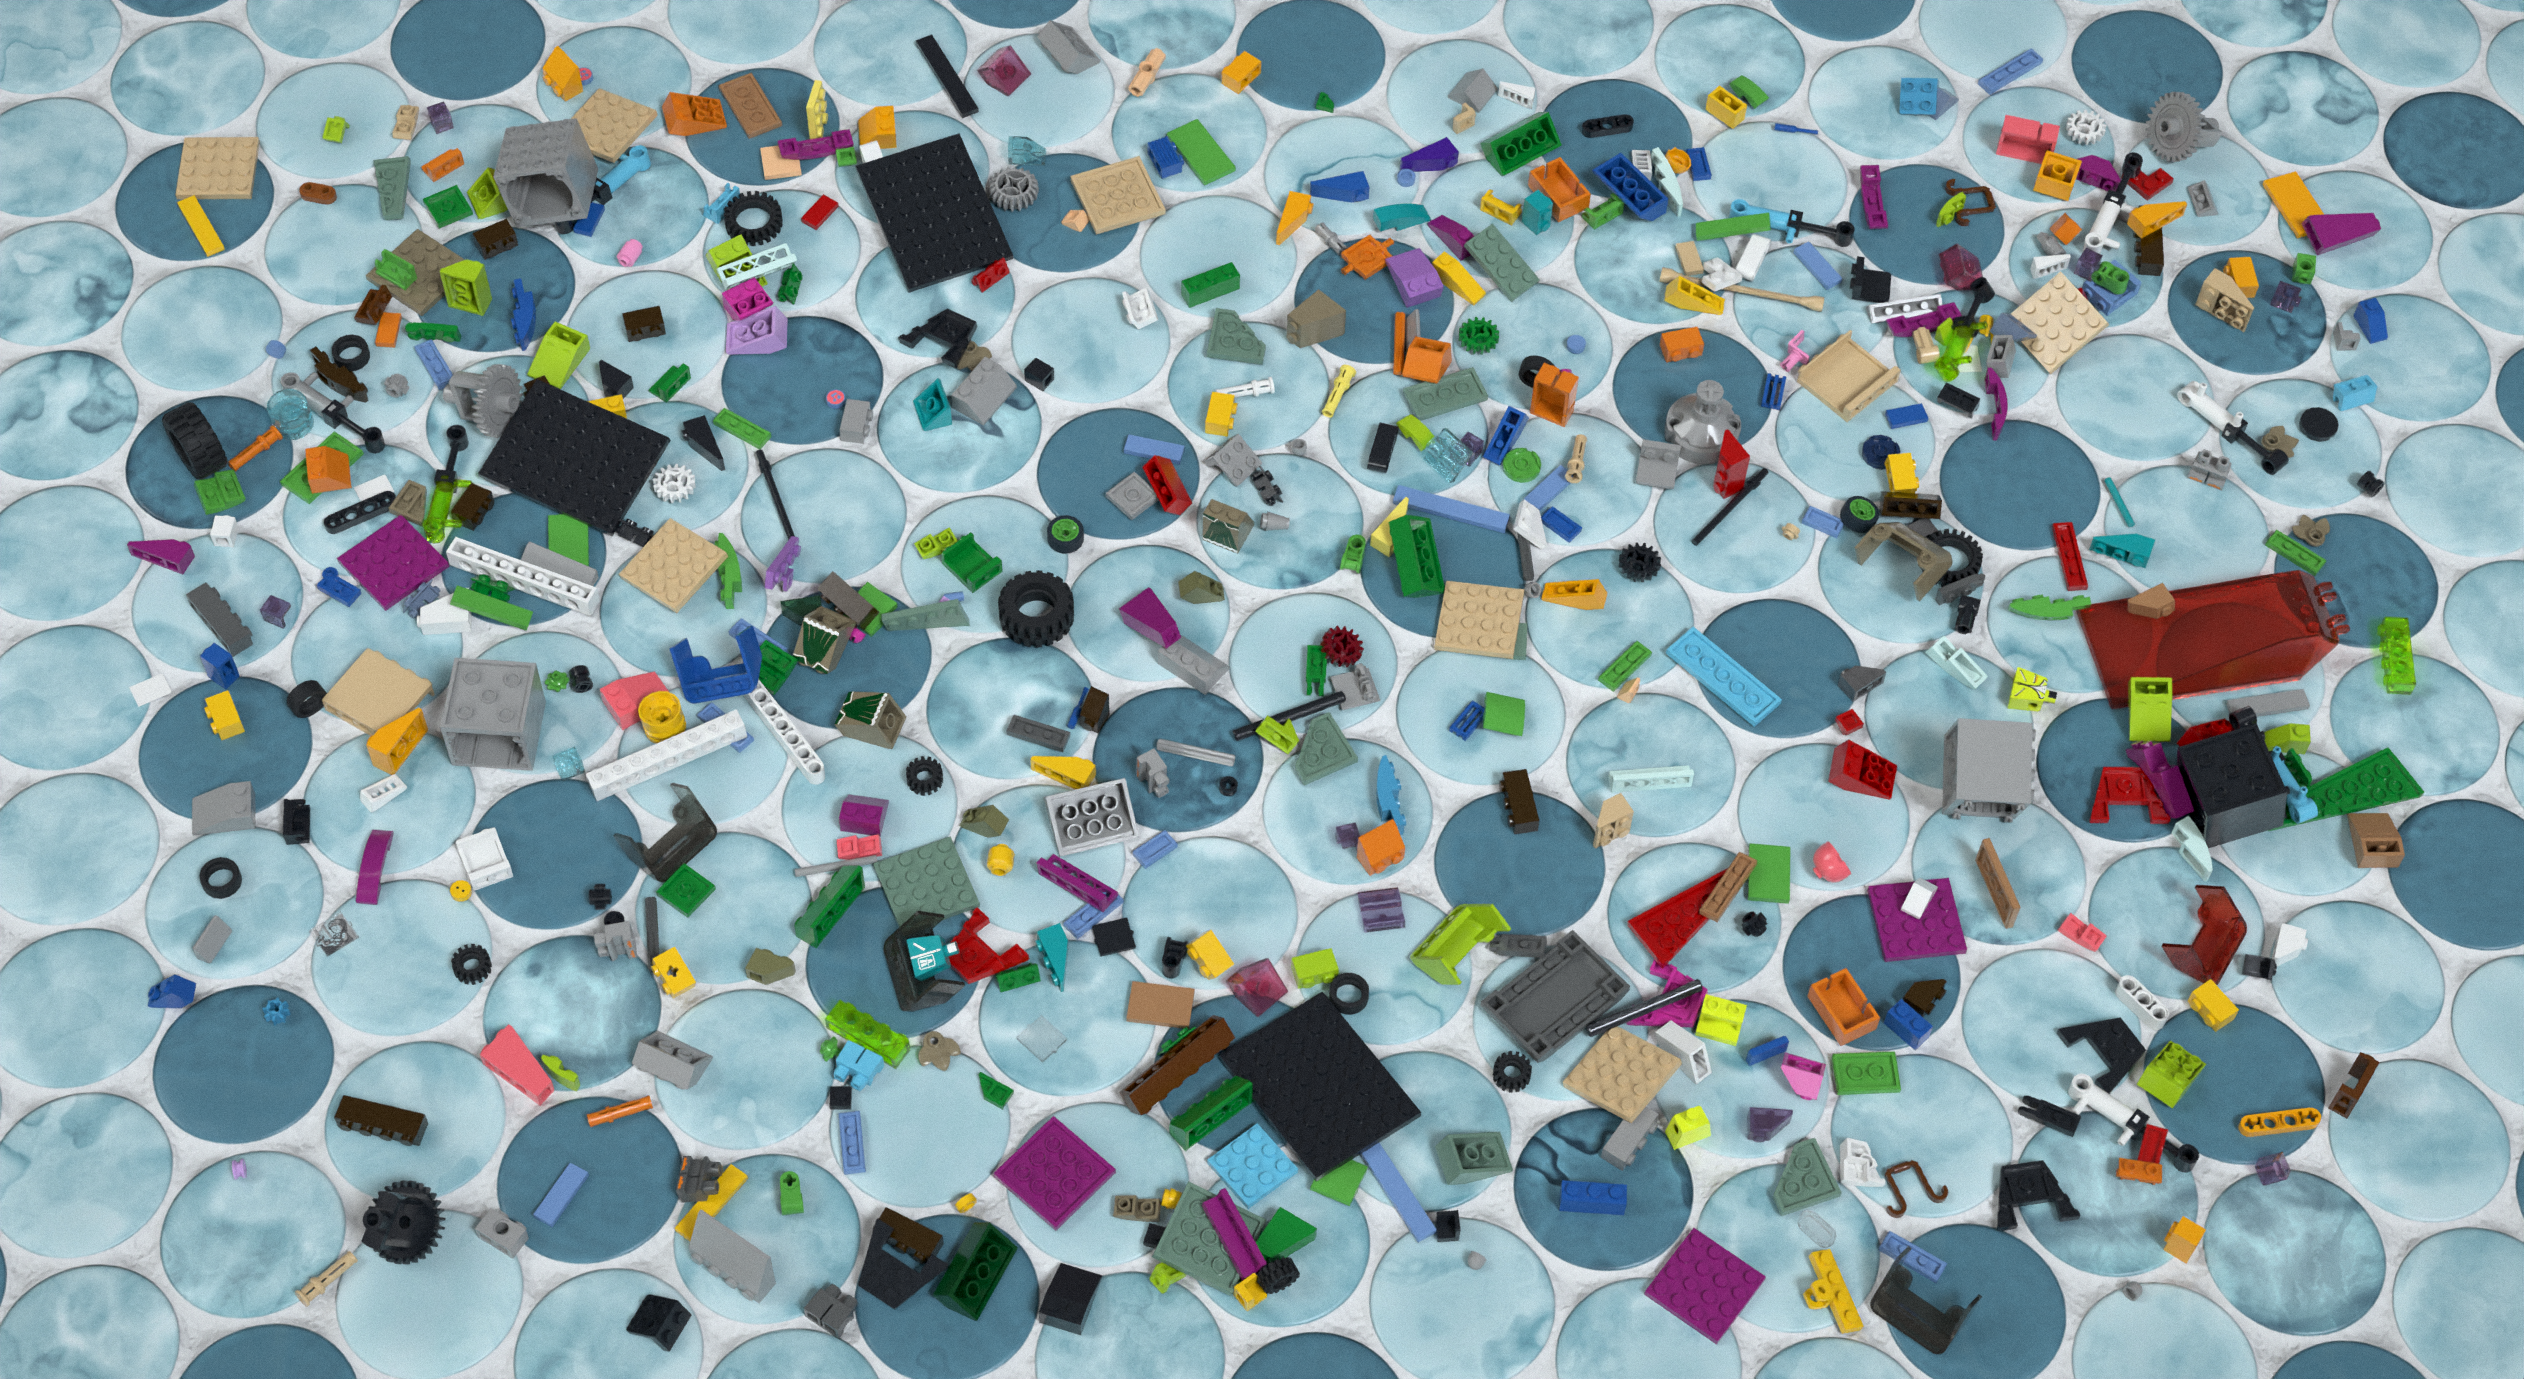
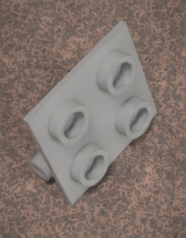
M1362 663L1355 666V671L1330 677L1335 692L1342 691L1345 694L1346 701L1340 704L1342 710L1380 701L1369 668H1366Z

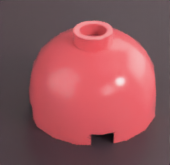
M1829 841L1822 844L1814 853L1813 862L1815 867L1813 871L1819 879L1823 877L1828 882L1836 883L1851 875L1846 863L1842 861L1839 853Z

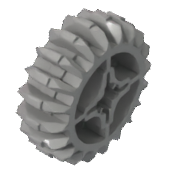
M1016 166L1013 169L1007 167L1005 171L1001 169L1000 173H995L994 177L991 178L989 185L990 197L993 203L997 204L998 208L1003 207L1005 211L1011 209L1012 212L1014 209L1021 211V208L1027 209L1028 205H1033L1034 201H1036L1039 193L1038 181L1035 179L1034 174H1030L1029 170L1024 171L1023 167L1017 169Z

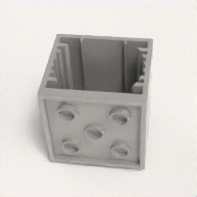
M577 118L506 128L493 177L517 228L587 218L598 167Z
M454 658L440 726L452 765L533 771L546 704L536 663Z
M1963 718L1956 720L1944 735L1943 815H1952V819L1957 818L1956 820L1961 819V816L2004 818L2005 823L2007 821L2012 823L2013 819H2016L2034 801V790L2031 789V782H2034L2035 770L2032 769V761L2034 762L2035 749H2032V741H2035L2036 731L2032 729L2033 723Z

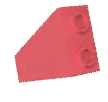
M508 1024L505 1029H501L497 1033L496 1038L482 1049L480 1057L483 1065L541 1106L555 1091L551 1079L511 1025Z

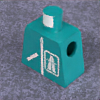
M940 935L907 939L914 974L920 981L950 968L949 956L959 954L956 941L946 944L944 938Z

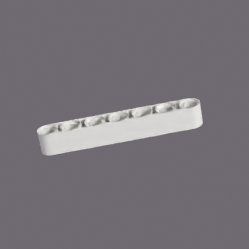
M758 679L757 688L753 692L743 695L806 779L811 784H821L825 780L823 762Z

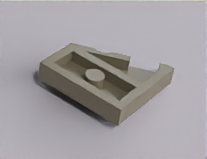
M408 480L388 508L389 512L396 516L401 515L406 520L423 526L427 496L426 486Z

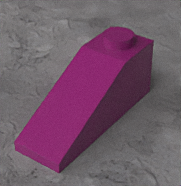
M1444 215L1427 223L1428 227L1460 261L1471 256L1464 245L1474 235L1465 226Z
M174 539L129 541L127 544L131 556L182 575L195 558L191 545L185 541L180 542Z

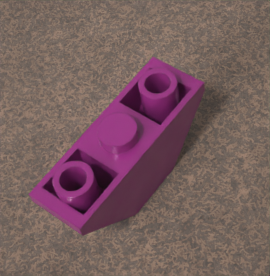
M2095 155L2077 159L2081 160L2082 163L2076 180L2105 191H2116L2121 179L2110 161Z

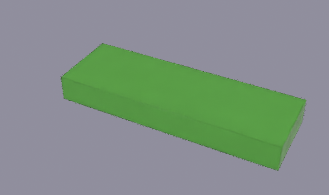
M723 408L713 420V425L759 450L772 437L769 431L726 408Z
M2278 530L2272 534L2265 546L2313 576L2317 575L2327 561Z
M1636 641L1599 676L1598 681L1614 692L1651 657L1652 651Z

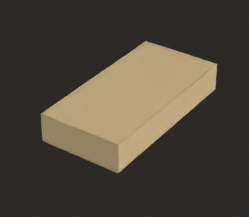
M1694 241L1677 243L1675 249L1684 274L1687 276L1703 274L1704 269Z

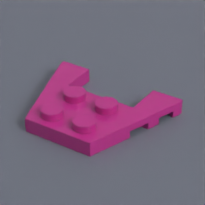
M1654 959L1650 967V974L1668 980L1662 994L1694 981L1688 975L1685 976L1679 972L1672 964H1667L1662 969ZM1703 986V990L1626 1022V1024L1635 1026H1664L1669 1021H1673L1680 1027L1693 1028L1703 1006L1705 995H1708V989Z

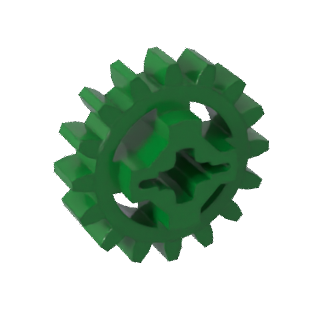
M1475 317L1474 321L1469 318L1468 322H1463L1462 328H1459L1458 340L1461 341V347L1466 346L1467 352L1473 350V354L1479 351L1483 355L1485 350L1490 353V349H1495L1496 344L1499 343L1497 325H1491L1492 320L1486 322L1485 317L1481 320Z

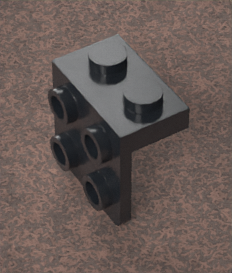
M1857 256L1856 263H1852L1851 266L1853 278L1850 280L1849 289H1852V299L1878 303L1889 302L1891 273L1864 269L1865 257Z
M649 1294L642 1301L626 1330L629 1334L651 1338L663 1351L670 1352L692 1314L678 1300Z

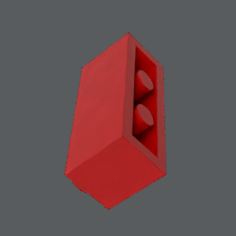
M1154 455L1142 467L1164 511L1181 515L1192 504L1170 459Z

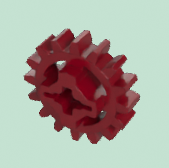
M1336 626L1334 630L1329 628L1323 635V640L1320 643L1321 646H1324L1321 652L1327 653L1325 659L1331 658V664L1337 662L1338 667H1341L1342 664L1346 668L1350 664L1355 665L1361 658V653L1364 650L1363 647H1360L1363 641L1357 640L1359 634L1353 635V629L1347 631L1346 626L1342 629Z

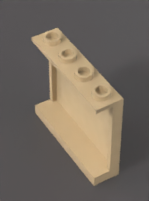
M1851 330L1846 334H1841L1833 344L1827 345L1821 354H1816L1807 365H1802L1798 370L1797 379L1801 386L1846 422L1850 421L1897 383L1901 372L1896 366L1889 370L1851 339Z
M367 648L324 696L322 702L326 711L372 736L378 729L413 711L427 694L431 696L435 694L432 683L428 679L418 677L411 669H404L395 660H388L379 651Z

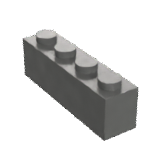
M205 582L186 594L192 609L232 657L253 645L251 640L252 632L247 626H242V621L237 613L232 614L230 611L231 607L226 600L222 601L219 598L221 596L215 587L211 588Z

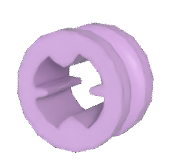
M241 1159L239 1162L232 1160V1172L235 1180L240 1176L247 1178L244 1159Z

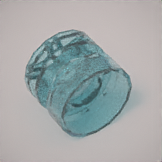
M283 389L272 395L267 402V412L270 420L284 439L297 440L310 433L314 425V418L306 397L300 391Z

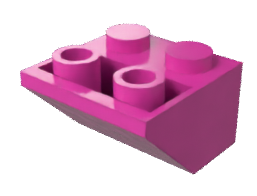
M755 277L722 293L724 308L733 320H742L773 305V301Z

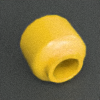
M1006 844L993 846L988 852L987 868L994 875H1006L1013 869L1014 851Z

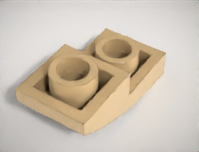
M400 106L396 115L397 123L392 132L393 138L412 139L419 114L418 106Z

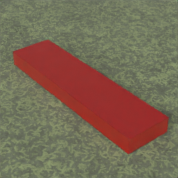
M2053 523L2052 530L2067 591L2087 590L2088 583L2073 523Z

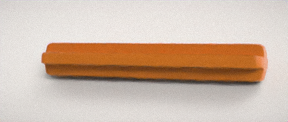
M1404 312L1395 313L1393 373L1400 376L1404 368Z

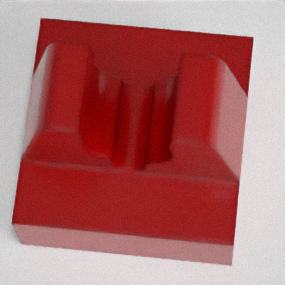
M1853 709L1835 718L1839 730L1846 736L1863 728L1864 725Z

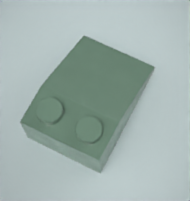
M1500 1132L1449 1134L1435 1146L1448 1185L1467 1184L1513 1171Z

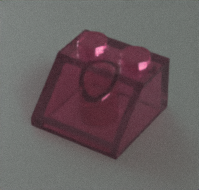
M1011 45L999 48L977 69L987 85L1006 96H1010L1031 75Z
M1958 243L1939 254L1940 266L1944 272L1943 279L1947 286H1951L1957 291L1971 290V283L1977 278L1983 277L1978 257Z

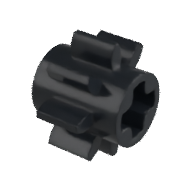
M595 884L594 889L589 890V904L594 905L595 910H606L607 904L612 903L611 889H606L605 884Z
M1754 911L1749 912L1742 919V930L1747 936L1752 934L1754 937H1758L1766 931L1767 919L1761 912L1759 914H1756Z

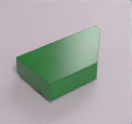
M980 1072L979 1080L984 1100L1003 1110L1014 1094V1090Z

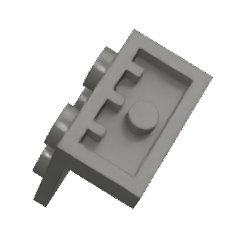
M1239 433L1229 438L1204 461L1208 468L1213 465L1219 466L1235 487L1239 486L1262 464L1261 460Z
M1643 439L1636 483L1674 489L1681 445Z

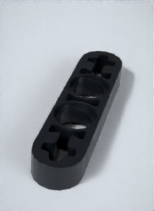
M384 491L330 514L324 519L325 529L330 534H337L389 511L388 508L395 500L396 495L392 491ZM367 506H375L374 510L370 512L365 511ZM351 513L357 515L354 519L346 518Z

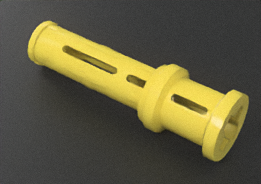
M1345 364L1340 367V373L1334 379V388L1322 410L1324 416L1328 418L1333 417L1344 391L1350 388V381L1356 375V370L1353 367Z

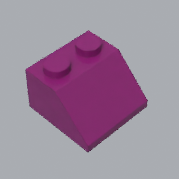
M848 794L842 803L840 811V831L871 836L879 834L881 837L889 800Z

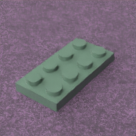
M1493 223L1464 245L1511 302L1540 281Z
M1474 367L1442 376L1438 384L1426 381L1403 388V394L1414 416L1420 421L1488 400V394Z

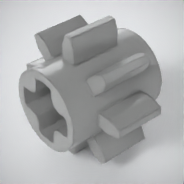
M392 374L391 377H387L384 383L386 385V392L396 398L402 397L403 394L406 395L409 389L406 377L401 374Z

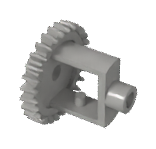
M2184 92L2165 93V96L2159 97L2160 101L2154 102L2156 107L2150 108L2153 114H2148L2151 120L2146 121V123L2150 127L2145 130L2149 131L2150 134L2146 138L2152 139L2148 144L2154 145L2152 151H2157L2156 156H2161L2162 160H2167L2168 162L2186 160L2187 157H2192V153L2197 152L2195 147H2213L2221 136L2222 131L2219 129L2218 121L2215 118H2206L2205 115H2202L2200 112L2203 109L2197 108L2200 103L2194 102L2196 98L2191 97L2190 94H2185Z
M493 364L487 367V370L482 372L483 374L457 371L443 390L444 401L456 404L460 418L478 423L476 427L485 436L501 437L517 412L519 405L522 404L520 398L523 394L519 393L522 386H519L521 379H517L518 373H515V369H512L511 366L503 364ZM469 388L477 389L473 392L477 393L478 397L472 398Z

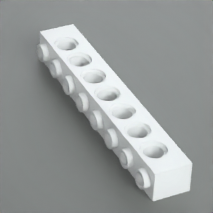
M458 537L454 538L446 551L451 566L476 575H488L491 577V580L496 582L498 580L505 581L509 584L508 586L589 616L592 615L600 602L596 587Z
M736 709L587 773L586 777L596 801L602 800L730 745L732 742L746 738L745 725Z

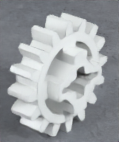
M2084 109V112L2081 113L2077 110L2076 114L2072 113L2071 117H2068L2066 123L2067 135L2073 136V141L2079 140L2078 144H2081L2083 141L2085 145H2088L2089 142L2094 145L2096 140L2100 142L2101 138L2105 135V120L2099 119L2100 114L2093 115L2094 111L2087 113V110Z
M669 464L667 466L668 469L660 468L661 473H655L656 478L653 479L654 492H657L658 498L663 497L664 502L670 499L671 503H674L675 500L681 503V498L689 499L688 494L693 495V489L696 488L695 476L692 475L691 469L686 470L685 465L679 468L678 464H675L672 468Z

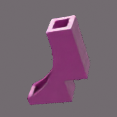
M2141 740L2132 743V747L2125 750L2126 754L2147 775L2163 803L2166 814L2168 813L2170 818H2179L2193 812L2194 809L2178 765H2170L2167 762L2161 743H2152V740L2146 742Z

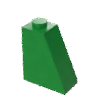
M1279 1207L1255 1243L1267 1263L1266 1265L1271 1262L1274 1263L1277 1259L1280 1260L1283 1257H1288L1314 1241L1317 1235V1228Z

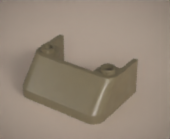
M1900 522L1874 525L1854 547L1858 564L1862 566L1880 544L1888 539L1916 556L1918 566L1924 570L1913 583L1916 599L1921 601L1952 566V555L1947 550Z

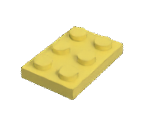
M819 80L814 81L806 106L810 139L822 138L824 134L823 126L828 121V113L825 112L827 101H824L826 91L823 89L822 81Z

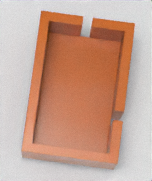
M1561 157L1546 163V171L1545 166L1542 165L1529 172L1528 186L1533 192L1539 190L1553 202L1552 216L1557 222L1582 212L1587 207L1589 208L1591 193L1582 183L1579 184L1580 180Z
M1543 363L1534 379L1530 413L1565 427L1574 412L1579 377L1570 372H1560V369L1556 366Z
M1847 968L1830 975L1829 980L1826 977L1811 984L1807 997L1840 1046L1877 1029L1880 1017L1871 1003L1866 1004L1867 997Z

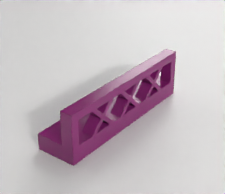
M1055 854L1048 860L1041 857L1036 862L1039 875L1102 912L1118 896L1116 890ZM1056 862L1057 864L1061 865L1062 869L1057 867L1053 863ZM1071 873L1076 874V875L1078 876V878H1076V877H1074L1073 875H1071ZM1086 883H1091V884H1093V885H1094V888L1091 887V886H1089V885L1086 884ZM1103 892H1107L1110 896L1107 898Z
M1223 1188L1216 1197L1203 1202L1201 1206L1243 1281L1253 1273L1259 1274L1267 1263L1227 1189Z

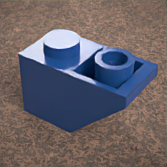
M174 974L151 987L148 992V1007L183 1008L193 1002L196 983Z

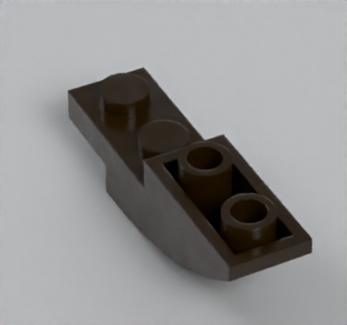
M317 346L310 349L313 362L315 363V371L318 374V378L325 385L345 397L350 395L356 401L365 403L369 401L367 387L363 382L359 383L357 381L358 379L352 370L348 371L345 366L339 368L336 363H331L326 352H321Z

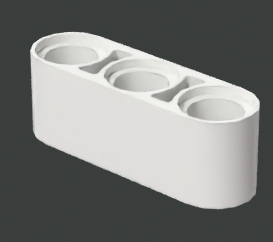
M1753 233L1736 268V271L1743 275L1742 278L1753 282L1770 247L1771 239Z
M2130 975L2123 976L2115 990L2117 998L2150 1029H2162L2169 1016L2166 1006L2136 978Z

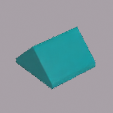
M937 378L913 400L924 431L952 425L951 408L942 382Z

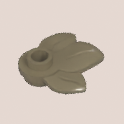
M970 341L957 369L961 370L968 367L969 370L973 371L984 357L990 359L992 354L988 348L979 347L974 341Z
M2275 426L2270 429L2268 434L2263 436L2261 445L2268 451L2281 449L2288 458L2294 457L2292 449L2295 448L2299 440L2285 435L2284 426Z
M2302 515L2299 525L2292 526V530L2298 538L2306 540L2311 546L2318 547L2323 545L2325 536L2330 531V525L2326 518L2320 519L2315 523L2306 515Z
M931 1031L923 1039L924 1046L920 1049L918 1058L921 1066H926L932 1062L938 1069L946 1071L950 1064V1056H958L961 1054V1051L956 1041L951 1038H944L937 1031ZM936 1038L938 1043L933 1045L930 1039Z

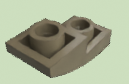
M1136 1195L1115 1196L1113 1213L1115 1218L1142 1222L1160 1221L1161 1200L1159 1198L1138 1199Z

